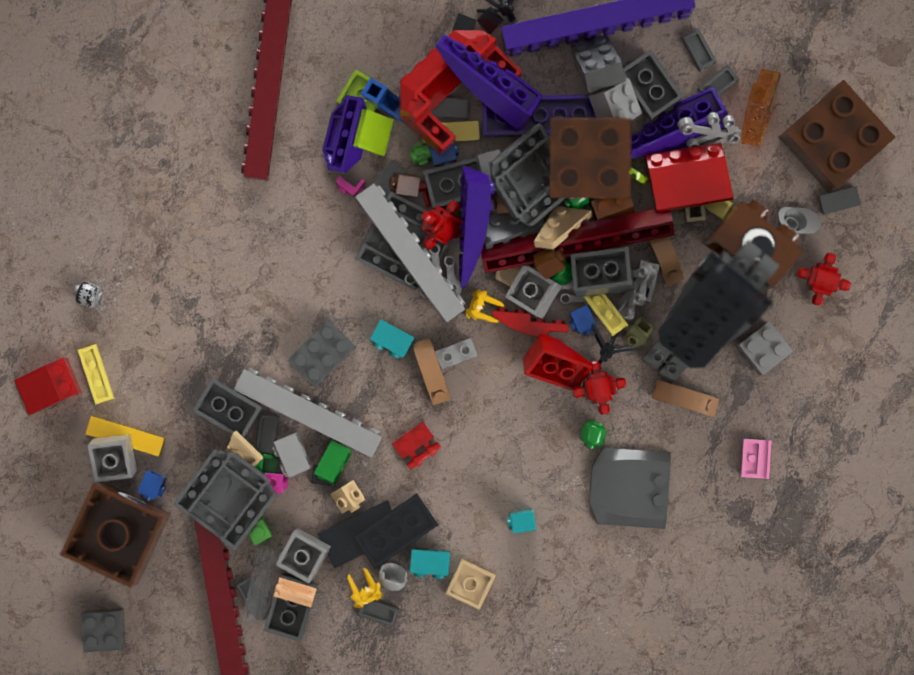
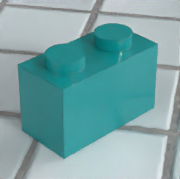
M381 319L370 338L373 341V346L380 350L383 347L390 350L389 355L397 359L400 356L405 357L415 337Z
M532 508L509 512L510 517H506L508 529H512L513 534L536 530Z
M412 548L410 573H414L415 577H425V574L433 575V578L444 579V576H448L450 551Z

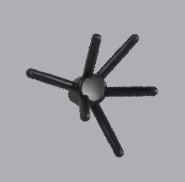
M485 0L496 7L493 8L496 12H501L503 16H506L509 22H513L516 19L512 6L514 0H498L500 4L493 0ZM488 8L477 9L476 11L478 13L485 12Z
M592 323L595 338L601 348V357L598 361L600 365L602 362L610 359L613 354L639 348L638 346L615 348L613 343L618 333L612 336L609 343H605L595 323Z

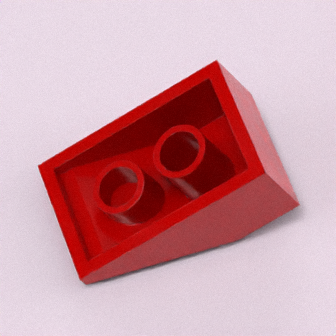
M542 333L523 358L524 375L571 391L583 382L594 367L590 361L559 339Z
M64 357L14 380L28 415L82 393L68 358Z

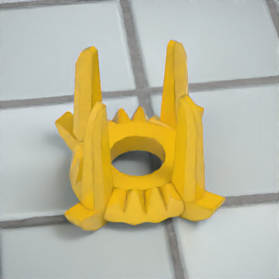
M475 290L472 294L473 298L469 309H466L467 318L470 319L472 317L475 321L479 318L493 323L499 322V320L480 311L484 309L482 307L485 306L484 302L504 307V304L486 295L487 291Z
M363 568V572L369 587H365V590L361 588L359 592L351 576H347L352 591L350 597L354 600L355 604L353 606L356 608H363V605L374 600L378 601L383 595L380 591V583L375 584L366 568Z

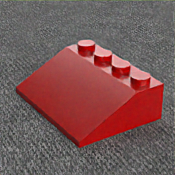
M721 142L645 155L646 173L657 213L733 200L726 157Z

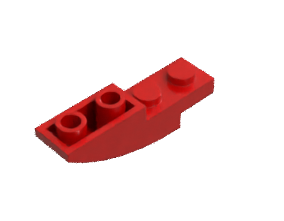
M496 308V311H492V316L499 320V322L528 336L538 338L541 333L548 335L549 332L568 333L569 325L564 324L562 320H553V323H545V319L534 318V322H530L531 314H527V310L515 309V313L508 312L507 308Z

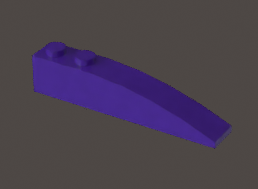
M445 34L435 46L445 62L465 86L494 113L498 114L517 130L528 120L543 96L510 70L506 69V71H503L492 60L490 62L483 60L481 54L475 51H467L466 46Z
M714 87L676 103L673 106L674 109L668 113L663 112L660 114L658 120L652 124L649 122L644 125L643 130L639 133H632V159L686 146V142L689 139L704 135L694 132L690 135L681 133L678 128V122L686 117L691 118L694 125L712 128L708 123L707 115L716 112L720 118L719 125L721 130L726 129L722 119L728 116V112Z
M462 167L460 208L462 209L463 217L460 218L462 223L460 224L461 235L463 237H459L460 252H463V254H459V282L461 288L466 287L475 269L486 237L489 212L493 211V201L490 200V196L494 194V183L490 181L489 175L469 167Z

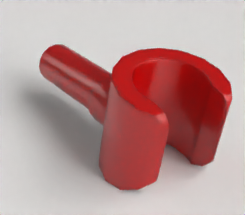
M420 181L418 192H423L426 207H430L427 184L424 181Z

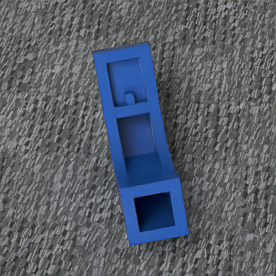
M370 77L361 93L362 97L392 118L408 125L399 117V97L392 93L387 86Z

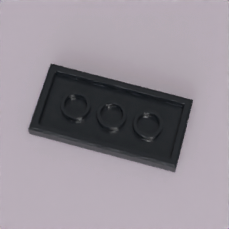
M416 493L354 536V539L376 569L439 524Z
M388 500L318 533L321 541L331 546L327 554L334 568L364 554L354 536L392 510Z

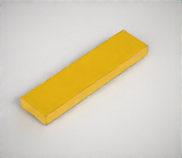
M94 416L90 417L86 430V435L96 438L130 434L133 449L158 457L161 454L165 440L163 437Z

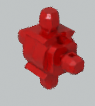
M452 200L447 205V209L436 205V209L423 212L421 215L424 225L422 230L429 234L423 241V246L430 250L436 245V241L446 245L447 240L450 241L453 238L457 239L460 237L461 230L459 224L462 223L461 220L454 216L460 209L459 203Z
M827 252L823 259L824 264L817 263L816 267L811 266L810 271L806 268H798L796 276L803 280L807 279L806 285H810L809 290L815 292V295L812 296V304L821 306L825 299L823 295L831 296L832 292L836 293L838 288L843 291L850 289L851 282L841 279V274L837 273L839 268L832 266L835 264V254Z
M593 361L591 362L594 365L591 370L592 375H587V381L582 382L583 387L573 388L572 393L575 398H581L585 395L586 400H591L592 404L598 403V411L601 415L610 412L607 401L613 400L612 395L617 394L616 388L619 390L627 386L625 378H615L614 381L613 375L607 376V372L600 373V363Z

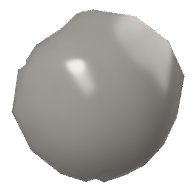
M390 562L382 565L378 578L385 589L399 591L405 587L407 582V571L402 566Z

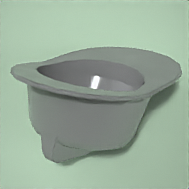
M783 207L778 212L779 220L776 227L780 228L785 224L798 235L813 234L821 227L819 216L810 209Z

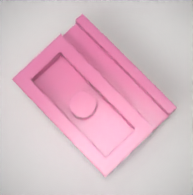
M743 439L740 477L769 479L771 440Z

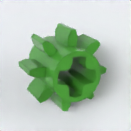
M421 142L413 144L414 149L409 151L413 163H419L420 167L427 165V159L432 158L428 145L422 146Z

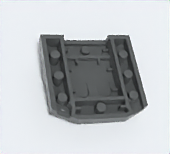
M541 123L535 124L489 162L491 180L494 183L496 192L511 216L527 226L535 225L565 199L550 198V145L547 142L550 138Z
M389 191L385 199L387 202L391 201L395 205L397 216L399 218L403 217L409 226L406 227L408 231L416 234L420 240L418 244L421 249L426 248L423 246V241L429 234L422 230L424 225L421 215L424 211L428 210ZM372 223L355 260L416 290L419 287L416 283L413 285L405 283L404 278L409 274ZM448 240L446 245L436 241V244L440 246L439 262L449 245ZM434 246L431 249V252L437 253L438 248L436 246ZM411 276L407 277V282L412 283L414 281Z
M603 447L592 465L589 504L597 523L665 529L671 452Z
M214 449L173 505L186 515L192 517L236 551L277 495L268 477L238 454Z

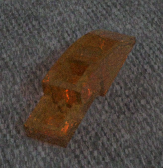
M761 69L757 83H753L743 122L742 144L760 147L771 115L770 106L781 77L780 72Z

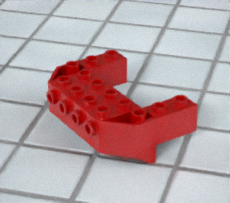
M454 30L448 36L466 46L467 51H475L481 54L483 60L487 62L492 60L503 71L508 69L519 78L521 77L522 70L495 45L496 39L482 30ZM433 48L422 62H418L413 70L406 74L399 82V117L442 156L454 144L456 136L431 112L462 81L448 66L438 50Z

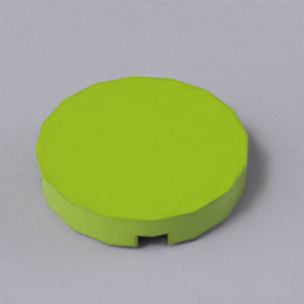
M631 167V177L646 185L649 179Z

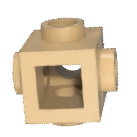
M354 480L330 494L342 514L348 510L352 513L361 507L359 503L365 500Z

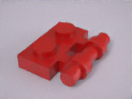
M421 422L392 443L402 459L410 455L412 460L407 463L410 470L416 466H421L424 460L430 456L433 457L442 448L438 442L432 446L428 441L434 436L424 422ZM424 445L426 450L417 456L414 451Z

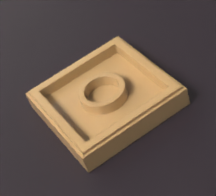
M461 558L445 594L480 610L496 575Z

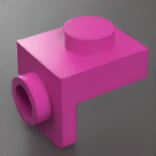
M341 176L335 181L340 192L344 195L349 193L354 198L366 189L364 186L366 182L363 179L356 187L352 186Z
M264 473L268 477L275 493H284V489L288 488V478L283 473Z

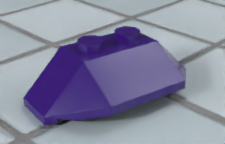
M346 95L344 100L331 113L322 149L328 170L346 173L362 157L363 150L353 146L362 109H367L362 97Z

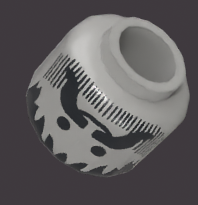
M83 281L81 285L77 284L73 295L76 296V303L90 309L99 306L103 298L101 287L89 281Z

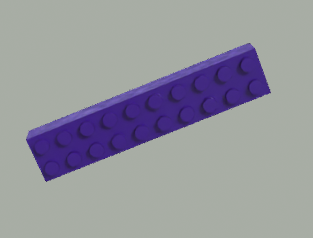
M618 0L501 26V37L505 55L516 57L521 55V52L528 50L529 53H534L546 46L548 49H552L566 42V45L577 43V40L585 38V41L594 39L596 35L600 34L610 36L615 34L614 31L618 30L628 32L636 26H641V28L650 27L652 23L658 21L659 24H664L678 17V20L689 18V15L692 14L696 6L694 0Z

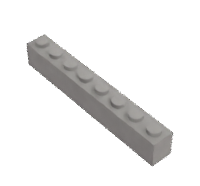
M372 184L358 194L355 200L440 317L447 323L465 310L464 300L460 295L456 296L453 293L454 287L448 279L444 280L441 276L443 272L437 264L433 265L429 260L431 255L426 248L421 249L418 244L420 240L414 232L410 233L406 227L409 225L405 219L397 216L395 213L397 208L391 201L387 202L384 198L386 193L381 186L376 187L375 184Z
M253 368L243 370L234 388L235 391L371 458L374 456L383 437L379 435L381 431L373 427L366 429L362 427L363 423L354 418L350 421L345 418L346 414L338 410L334 413L328 410V405L320 401L316 404L311 401L312 397L301 393L299 396L293 393L295 389L285 384L281 387L276 384L277 380L269 376L265 379L259 376L260 372Z

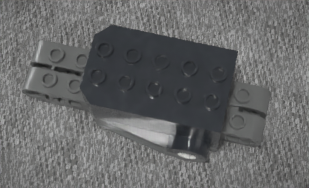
M747 240L733 257L725 251L720 256L711 251L691 274L667 318L658 330L659 339L651 346L641 360L654 371L665 362L658 371V374L670 384L687 367L704 368L725 345L752 327L771 306L773 300L767 296L770 288L764 283L778 269L779 264L767 254H764L752 266L762 253V250L750 240Z

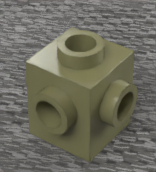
M639 316L634 323L630 321L628 326L624 328L623 331L626 333L622 340L629 346L640 347L642 345L645 347L651 340L650 334L655 327L642 316Z

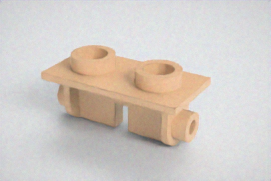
M279 577L274 596L311 607L317 589Z

